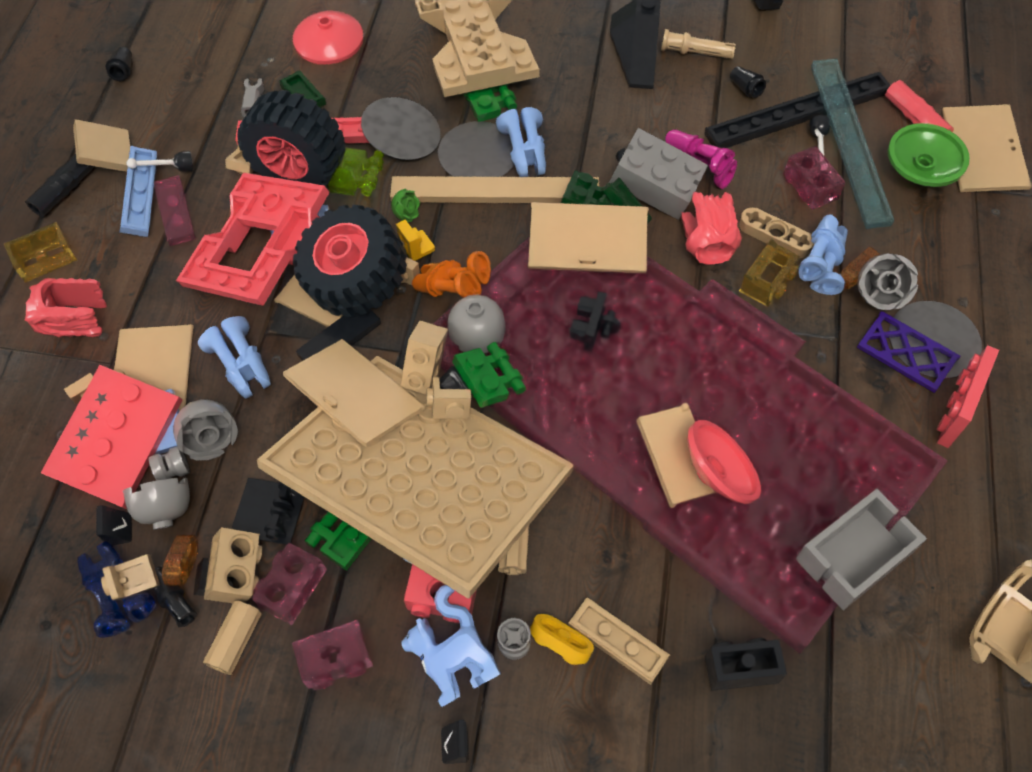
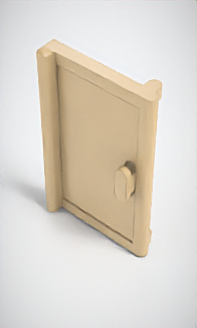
M688 403L641 416L636 420L670 508H674L677 504L716 493L700 480L691 460L687 439L689 427L695 423Z

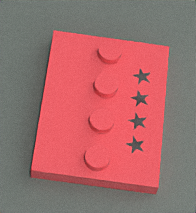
M99 365L41 473L127 509L123 490L131 487L132 493L136 491L149 466L148 458L155 455L183 400L179 396Z

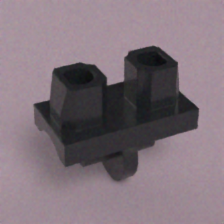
M598 291L596 299L580 297L577 315L588 317L590 320L585 322L574 319L570 329V338L584 342V350L593 351L598 331H601L600 336L603 339H608L610 334H617L620 331L621 322L615 318L616 313L609 310L607 315H604V303L607 293Z

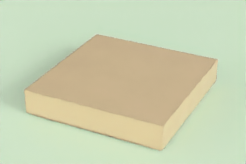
M75 119L73 130L77 163L127 172L128 166L126 162L129 159L130 152L128 130Z

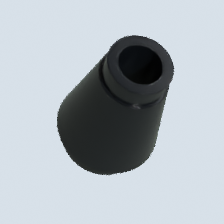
M118 48L106 62L107 74L116 81H122L130 76L132 53L128 48Z
M740 66L735 67L730 74V79L747 97L757 98L766 88V81L761 74L741 68Z

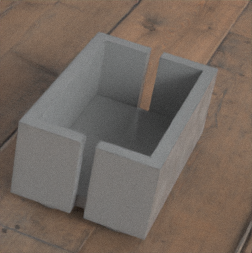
M638 128L609 183H613L617 178H620L636 198L679 220L682 212L689 205L692 195L696 191L708 165Z
M875 489L808 542L796 558L799 564L816 582L821 578L824 580L823 590L843 611L912 555L927 539L905 516L890 531L885 528L899 510L878 489Z

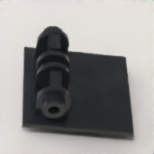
M248 478L231 529L260 534L259 541L290 546L305 497L282 482Z

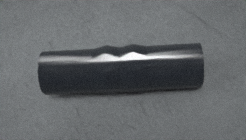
M74 154L63 166L56 169L54 174L48 177L44 184L25 203L35 214L44 217L59 201L67 197L70 191L76 188L80 181L96 166L77 163L76 154Z

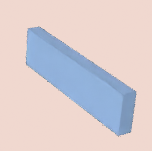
M130 146L129 159L133 158L136 161L156 160L157 151ZM156 165L137 166L134 169L127 168L120 225L121 233L148 237Z

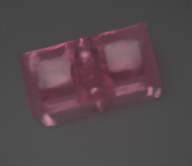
M358 620L292 642L301 680L308 689H325L333 684V680L344 676L346 678L361 676L366 672V668L373 666L363 629ZM334 652H337V653H338V655L336 656V660H337V661H336L335 663H331V662H330V660L332 659V655H331V654L334 653Z

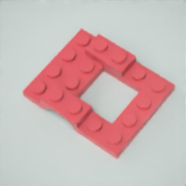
M243 173L230 193L231 216L221 232L203 236L176 281L182 287L264 306L288 264L293 265V255L297 254L295 250L297 241H301L303 238L301 234L304 229H309L312 221L316 217L319 218L317 214L330 192L324 185ZM251 227L274 231L251 271L219 265L226 251L236 253Z

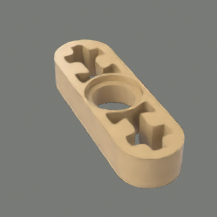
M747 208L742 212L739 227L744 233L793 257L805 258L809 256L814 246V243L811 242L812 237L810 233L758 208ZM778 229L782 231L783 236H773L769 230Z

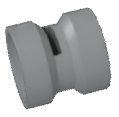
M178 446L169 449L166 454L160 455L157 453L148 458L156 481L170 479L176 475L182 477L190 474L184 453L182 454L179 451Z
M517 618L507 619L501 623L497 632L500 652L508 659H521L530 650V628L526 622Z

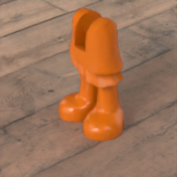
M475 251L468 256L467 267H461V264L455 260L424 264L421 268L422 274H417L414 277L412 286L416 291L428 293L433 297L441 296L445 291L456 293L463 298L469 295H480L482 291L481 285L487 284L490 279V260L486 253Z

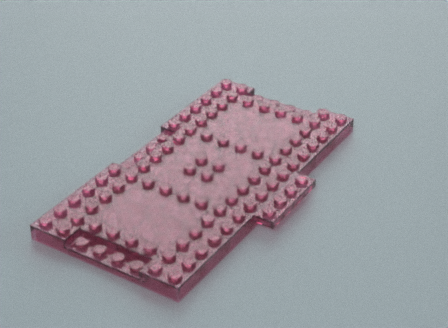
M529 236L490 272L488 283L481 285L482 291L480 295L487 296L497 302L503 311L506 332L503 341L497 344L500 349H505L510 357L508 361L514 369H518L523 377L522 382L526 386V390L518 395L512 387L508 388L509 395L507 399L489 405V407L533 442L549 451H553L556 455L572 463L576 471L644 524L642 529L800 654L838 606L823 590L824 580L821 578L816 582L796 560L803 547L875 489H878L899 510L888 525L885 526L890 531L903 516L909 513L947 463V460L796 358L795 356L805 344L804 340L712 279L701 291H698L648 256L646 273L528 269ZM599 291L607 293L604 303V315H607L609 310L616 313L615 318L621 322V328L619 333L610 334L608 339L601 338V331H598L594 348L591 352L584 350V342L570 338V329L574 319L585 322L590 320L588 317L577 315L580 297L596 299ZM452 307L433 325L448 329L447 322ZM449 331L447 332L440 367L445 372L451 366H454L452 363L454 355L463 353L459 346L450 340ZM489 352L484 353L485 356L491 355ZM499 367L494 368L499 377L504 375ZM688 403L695 422L697 420H707L726 431L743 449L758 474L761 484L760 497L751 504H742L714 493L677 504L674 508H670L636 420L641 416Z

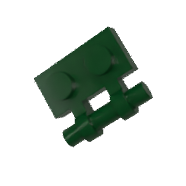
M574 170L561 203L611 205L610 199L603 192L611 183H607L604 187L597 186L599 180L593 178L588 173Z

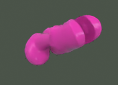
M679 130L669 131L666 134V143L707 164L710 171L714 174L713 182L716 187L724 189L729 185L737 167V160L733 159L735 156L733 150L703 144V138L698 139V135H690Z

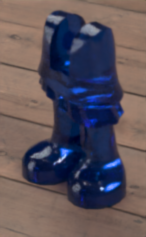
M104 541L97 545L102 560L94 564L87 553L77 557L82 584L85 585L86 590L93 592L102 610V614L96 618L93 626L96 635L100 638L112 637L130 628V624L120 610L116 600H112L110 595L107 596L101 584V577L104 576L103 568L124 563L115 548L107 541ZM146 592L136 593L122 599L125 613L133 622L143 621L152 613L156 606L153 596Z

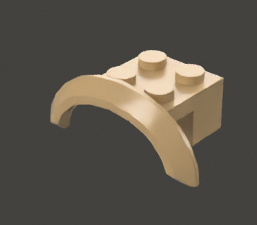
M1031 559L1017 567L1000 585L982 610L969 638L971 658L977 664L984 663L991 652L1030 683H1032V602L1017 590L1032 577Z

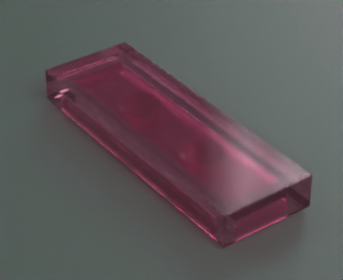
M177 175L153 182L169 245L172 246L196 239L180 176Z

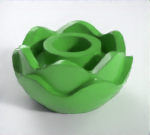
M406 188L398 191L391 202L394 215L399 220H406L407 222H412V219L418 217L420 200L415 196V192L406 190Z

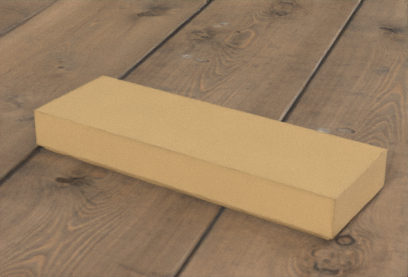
M588 597L568 623V626L586 636L595 646L650 685L670 656V654Z

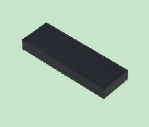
M369 309V313L363 315L355 313L353 317L342 316L297 349L296 353L303 361L341 339L352 346L381 324V320L371 309Z

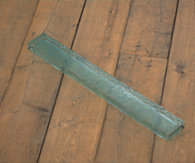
M838 60L813 61L811 69L827 116L830 119V125L865 228L892 226L895 220Z

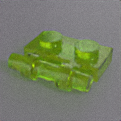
M345 147L344 157L328 184L330 193L355 196L357 188H360L363 195L370 196L372 190L377 186L378 172L382 170L384 165L382 160L384 153L376 150L373 156L368 159L366 150ZM363 171H368L367 174L362 176Z

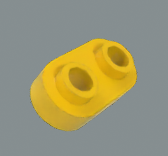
M536 615L530 626V633L536 643L550 648L570 664L587 663L594 651L593 643L586 636L551 615Z

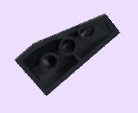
M632 0L612 14L610 37L614 40L617 56L619 55L621 59L622 70L630 88L653 89L661 0Z

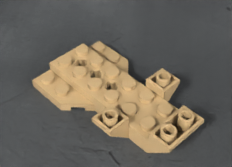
M415 0L420 18L444 32L449 41L432 59L444 97L539 77V67L527 41L500 32L495 21L512 0Z

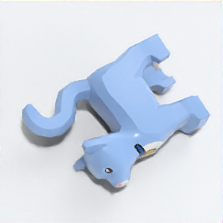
M443 585L437 590L434 599L435 606L444 617L458 619L460 621V629L447 640L437 644L433 628L426 618H419L416 620L417 625L410 629L406 637L401 641L402 647L406 652H412L420 657L425 672L440 688L442 694L438 701L441 707L460 697L459 686L454 674L459 669L467 667L472 674L470 683L474 689L501 674L492 653L481 642V638L474 625L473 616L466 607L452 605L448 602V597L455 590L447 585Z

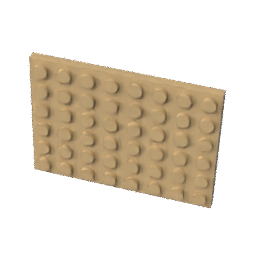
M379 356L370 361L397 384L401 385L402 369ZM404 388L426 406L425 394ZM426 406L424 411L366 448L322 409L317 407L257 459L258 468L468 599L572 473L574 464L471 407L469 419H432V406Z

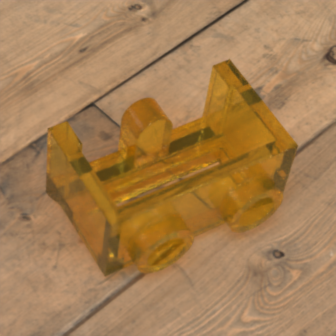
M57 222L4 243L14 269L25 283L77 261L64 232ZM60 246L64 250L51 257L46 253ZM36 257L38 262L26 267L24 262Z
M770 239L744 275L739 292L769 307L775 298L780 300L787 288L785 284L787 280L793 281L800 267L797 265L800 256L779 246L773 239ZM771 262L783 267L772 283L760 278Z

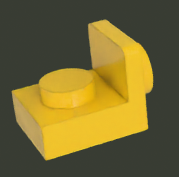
M406 220L396 224L398 236L404 241L406 254L410 259L416 261L435 251L434 244L423 230L418 231L416 227L411 228Z

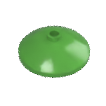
M918 123L905 126L893 135L888 146V158L894 169L905 179L922 186L940 187L956 182L964 175L970 161L969 151L964 142L950 130L933 124Z

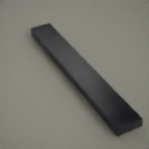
M879 71L706 127L704 134L712 146L728 148L810 121L815 116H825L883 97L891 85Z

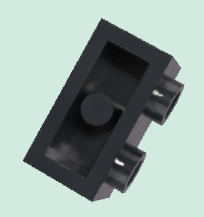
M755 638L741 644H733V642L729 641L719 642L710 647L705 656L711 691L778 684L787 675L779 640L766 641V638Z

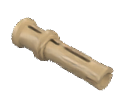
M665 29L661 51L668 49L679 51L682 55L691 52L732 60L736 44L691 37L689 32L679 34Z

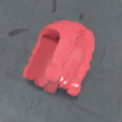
M694 192L692 202L696 209V216L694 217L691 212H682L681 222L684 224L683 229L687 238L685 243L687 252L691 253L699 263L706 265L721 264L729 261L742 240L737 227L738 220L736 219L731 194L724 192L720 198L719 195L715 197L713 194L704 196L701 192Z
M45 278L40 283L29 288L31 290L30 298L25 303L26 322L29 323L34 332L54 335L56 337H73L74 335L77 337H96L102 334V328L98 327V323H96L98 320L94 316L93 308H106L107 304L103 299L100 282L97 280Z

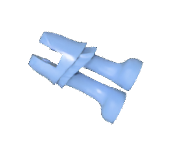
M532 107L522 109L520 120L527 136L525 143L523 142L518 111L511 109L502 113L496 120L497 130L502 134L510 135L513 148L510 155L520 177H528L527 166L534 165L537 176L544 175L546 172L545 144L543 143L544 139L542 136H538L537 129L540 128L543 122L542 113Z
M830 214L822 218L817 229L812 233L811 242L814 243V246L809 256L801 262L798 272L801 280L811 281L810 287L812 290L822 294L836 295L843 291L845 280L840 274L833 272L834 266H839L844 260L848 229L842 225L838 226V220Z
M229 317L221 322V328L239 354L237 360L227 346L218 327L212 326L200 336L197 341L199 348L205 353L217 354L226 368L225 377H227L228 382L245 399L253 396L248 381L256 378L263 389L271 385L270 377L262 362L261 354L257 352V346H249L245 338L250 329L245 317Z

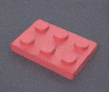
M987 345L980 355L976 353L973 355L967 370L963 369L956 381V385L959 386L958 391L952 393L946 407L950 408L948 415L944 414L937 427V430L941 432L937 441L938 444L949 448L971 422L998 355V349Z

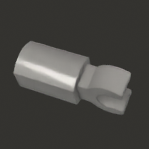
M249 79L244 81L245 91L241 107V113L244 117L264 92L262 79H258V83L254 86H251Z

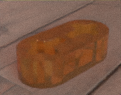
M872 247L862 252L840 273L845 280L844 287L847 290L857 284L858 275L863 265L874 256L881 255Z
M177 535L174 539L162 569L163 582L166 586H183L187 582L198 554V540L195 535Z

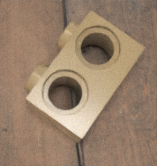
M423 321L418 322L408 339L401 387L425 395L426 389L432 388L433 377H439L448 329Z
M221 527L213 536L204 593L205 600L226 603L241 601L245 603L252 595H255L259 581L258 576H254L256 564H259L262 556V546L258 545L260 534ZM231 546L240 548L243 557L236 556L232 552ZM227 577L235 578L239 583V588L231 587L227 582Z

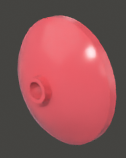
M340 11L314 13L305 18L296 27L293 34V44L296 52L309 62L323 65L335 64L349 59L358 52L364 39L360 23L354 17Z
M697 420L688 430L687 442L692 463L700 480L716 493L731 501L751 504L761 495L760 480L752 462L739 444L726 431L710 421Z

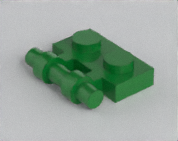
M508 84L464 93L478 122L499 117L501 115V108L507 107L508 110L517 108L516 97L513 91L509 90ZM500 92L501 95L495 97L493 93Z
M496 342L487 346V350L491 354L489 356H485L481 348L454 355L452 361L480 408L505 401L509 395L508 388L512 387L517 395L526 390V386L522 382V375L518 369L512 367L508 361L509 355L505 349H500ZM499 367L504 375L499 377L494 368Z
M327 512L320 522L313 524L310 528L311 533L304 542L314 549L321 540L326 541L320 549L322 555L347 571L371 541V538L344 521L334 532L331 531L330 528L338 520V517Z

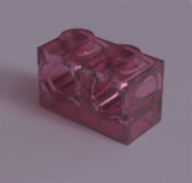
M816 146L789 156L783 173L786 180L797 190L800 198L812 210L838 200L845 184L843 178Z
M288 543L284 550L276 554L272 562V568L266 578H261L256 584L252 599L260 609L292 626L327 569L321 559ZM304 564L301 571L290 574V570L294 565ZM279 591H285L283 599L278 602H272L274 594Z

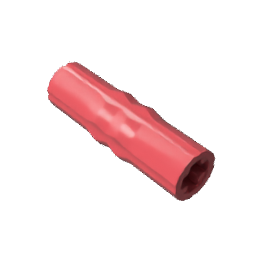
M902 80L894 82L887 89L885 97L913 124H933L953 132L954 128L931 105L927 104L924 98L918 96Z

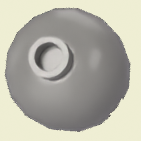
M885 253L874 256L859 271L857 280L859 293L866 303L877 309L891 310L902 308L912 300L917 292L918 273L912 262L901 255Z
M476 294L460 299L452 307L447 323L450 340L458 345L459 349L463 352L481 348L483 353H488L487 346L493 342H499L500 344L504 339L506 323L503 311L497 302L487 296Z
M207 399L196 400L184 406L177 414L173 425V434L179 451L182 454L183 452L188 454L190 459L210 460L225 453L221 449L227 447L229 443L233 445L238 433L236 421L223 404Z
M178 478L140 484L141 491H135L134 493H132L131 487L123 490L128 513L135 521L141 524H153L154 530L172 527V520L183 516L190 503V489L187 478H183L179 483Z

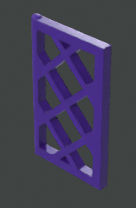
M883 311L879 313V317L857 346L860 350L933 393L939 388L955 362L960 359V355ZM885 320L897 327V330L883 332L881 323ZM907 335L922 341L924 346L910 347ZM900 336L904 348L890 350L886 338ZM872 339H879L883 351L876 350L869 346L867 342ZM934 351H939L951 359L946 363H938ZM927 352L931 364L917 366L913 353ZM906 354L910 367H905L893 360L892 356ZM934 370L936 381L934 383L922 377L920 372Z

